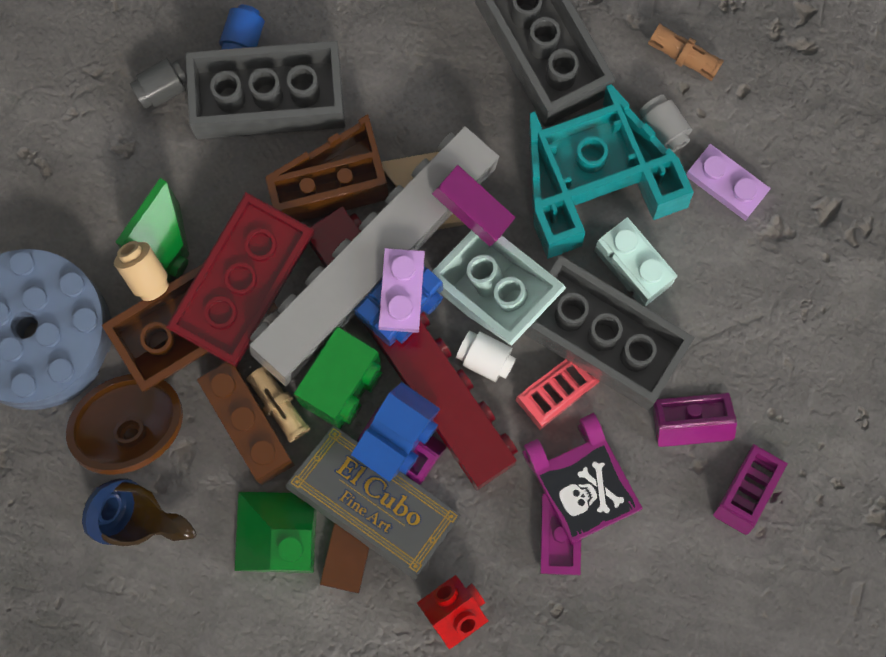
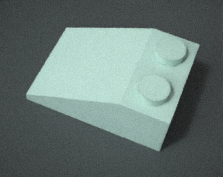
M472 230L432 271L443 282L441 294L469 318L511 346L566 289L563 283L502 235L489 247Z

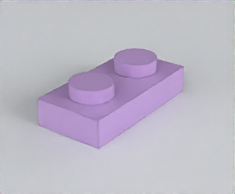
M712 144L708 145L686 174L687 178L745 221L771 189Z
M385 248L379 330L419 333L425 251Z

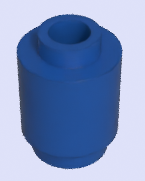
M244 4L229 10L219 41L221 50L258 46L265 20L259 15V10Z

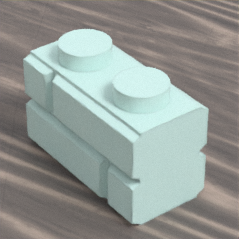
M628 217L602 236L596 244L597 246L594 251L624 287L629 292H634L633 297L644 307L666 291L678 276Z

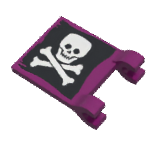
M594 413L579 420L581 424L577 428L586 442L585 444L551 460L547 459L538 439L523 446L525 450L522 451L528 466L535 473L571 544L643 509L609 447L602 427Z

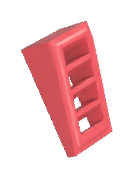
M565 359L520 393L515 401L538 429L541 430L600 381ZM573 366L586 383L580 386L567 369ZM559 375L573 389L574 392L570 395L567 394L555 379ZM548 384L562 399L558 404L544 389ZM538 393L549 406L550 410L545 413L533 399L535 394Z

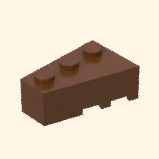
M367 114L360 118L356 125L340 135L338 133L332 135L327 139L328 142L309 154L305 152L267 175L265 179L272 207L302 222L329 215L342 206L345 210L386 200L389 196L388 187L369 115Z

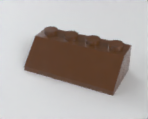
M203 264L171 282L166 292L160 297L151 301L142 300L101 325L142 392L147 391L208 353L166 328ZM273 303L267 316L278 310L275 303Z

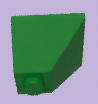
M160 178L118 237L116 244L121 248L126 243L132 241L148 243L168 274L167 281L170 283L173 277L177 279L185 271L189 262L187 259L189 249L180 204L168 183Z
M239 492L234 571L314 573L317 510L293 493Z

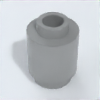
M662 94L647 102L639 110L643 117L641 121L644 124L647 123L656 132L655 136L667 149L670 148L673 152H676L689 143L690 138L688 135L692 132V128L673 100H667L665 95Z

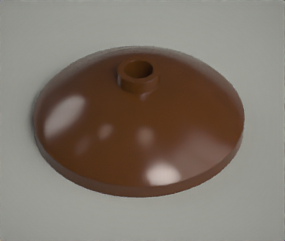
M132 374L112 378L88 392L72 411L66 428L68 448L76 461L92 472L115 475L135 471L159 458L174 442L182 425V404L174 388L164 380L147 391L142 392Z

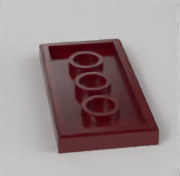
M245 192L166 328L230 365L237 367L251 343V335L267 316L314 235V229Z

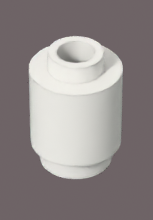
M470 330L456 355L457 359L463 361L464 367L494 382L497 381L499 376L506 379L516 360L515 357L510 355L512 347L482 332L476 334Z

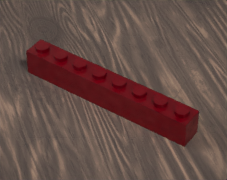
M343 206L310 227L314 229L315 233L309 244L325 268L335 259L332 257L335 249L345 239L352 241L361 232L359 226L362 222L355 213L349 216ZM424 312L420 314L419 333L413 332L402 344L396 340L391 347L364 324L402 382L440 408V411L433 420L438 424L436 432L476 491L515 466L517 460L514 454L518 452L516 446L506 433L498 434L492 425V422L496 420L494 414L484 401L477 403L470 393V390L474 388L472 382L462 369L455 371L448 359L452 357V354L440 337L435 340L426 328L431 324Z

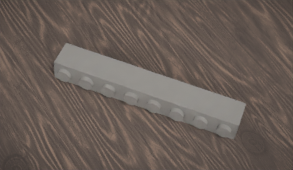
M464 126L457 135L452 132L449 133L437 148L439 153L431 161L426 158L420 162L411 174L413 179L405 187L399 185L389 194L385 201L388 205L379 214L375 212L369 214L359 226L361 232L352 241L345 239L332 254V257L335 259L325 269L322 266L316 268L305 281L307 287L298 296L291 294L278 308L280 315L270 325L267 322L262 323L251 335L250 340L252 343L249 345L251 355L285 387L321 351L337 327L342 329L355 315L354 309L382 280L385 248L418 250L453 214L432 195L433 191L450 172L459 165L481 185L496 169L499 155L467 127Z

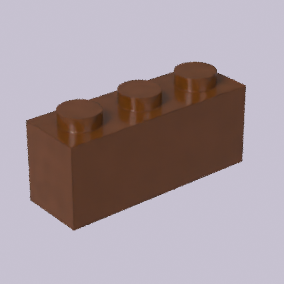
M225 362L197 379L255 480L261 486L295 466L237 367Z

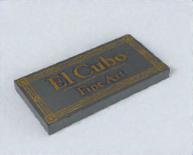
M333 425L288 481L286 489L415 580L461 515L401 472L389 482L351 456L358 442Z

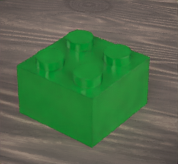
M337 327L294 392L300 406L338 429H341L344 423L351 425L361 410L362 405L359 404L361 396L365 390L371 393L383 374L380 371L381 363L378 351Z

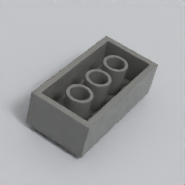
M475 0L479 11L545 127L604 98L606 86L614 84L615 77L570 0Z
M338 41L185 52L189 125L196 139L345 128Z
M560 255L549 273L563 283L566 289L535 320L524 334L562 358L574 363L646 410H649L656 402L695 337Z

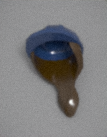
M128 478L110 480L95 487L84 503L85 507L82 516L84 533L92 540L102 544L118 546L139 545L155 534L162 535L172 541L194 539L197 535L195 529L185 517L176 513L164 512L151 491Z

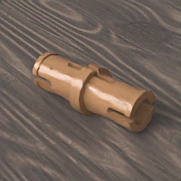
M659 23L648 42L649 46L662 51L676 60V65L680 67L685 65L711 82L724 62L723 59L712 55L696 45V40L691 37L687 40Z

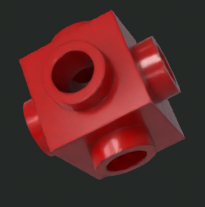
M457 575L451 577L417 602L449 650L489 622L480 609L486 602L472 583L465 587Z

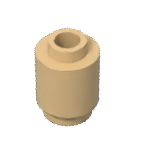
M132 241L126 243L118 250L114 266L135 296L141 297L143 301H151L166 292L169 287V282L167 281L168 274L148 243Z

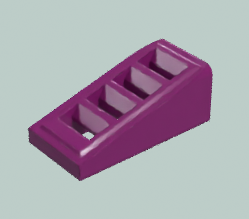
M753 444L713 516L742 534L748 535L755 527L788 463ZM752 462L772 472L771 477L751 467ZM744 477L751 478L765 486L763 490L744 480ZM737 490L757 500L756 504L736 493Z

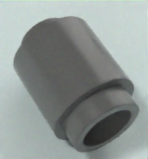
M166 57L137 74V79L130 83L135 95L145 109L152 105L156 108L186 91L183 83L187 81V75L178 61L170 63Z

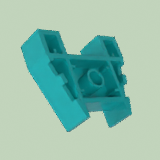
M612 84L606 86L603 101L604 108L552 127L542 129L536 112L530 113L529 148L533 225L547 259L583 246L585 230L575 205L637 183L652 219L656 220L688 208L694 191L680 159L670 148L667 149L655 136L656 132L647 123L644 124L629 108L630 104Z

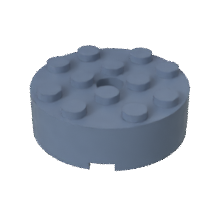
M19 249L0 254V403L13 408L40 410L52 408L70 401L87 389L96 379L106 354L110 351L111 340L101 326L111 319L109 308L103 295L83 271L69 260L57 254L37 249ZM30 323H38L36 332L31 337L24 339L25 330L30 326Z

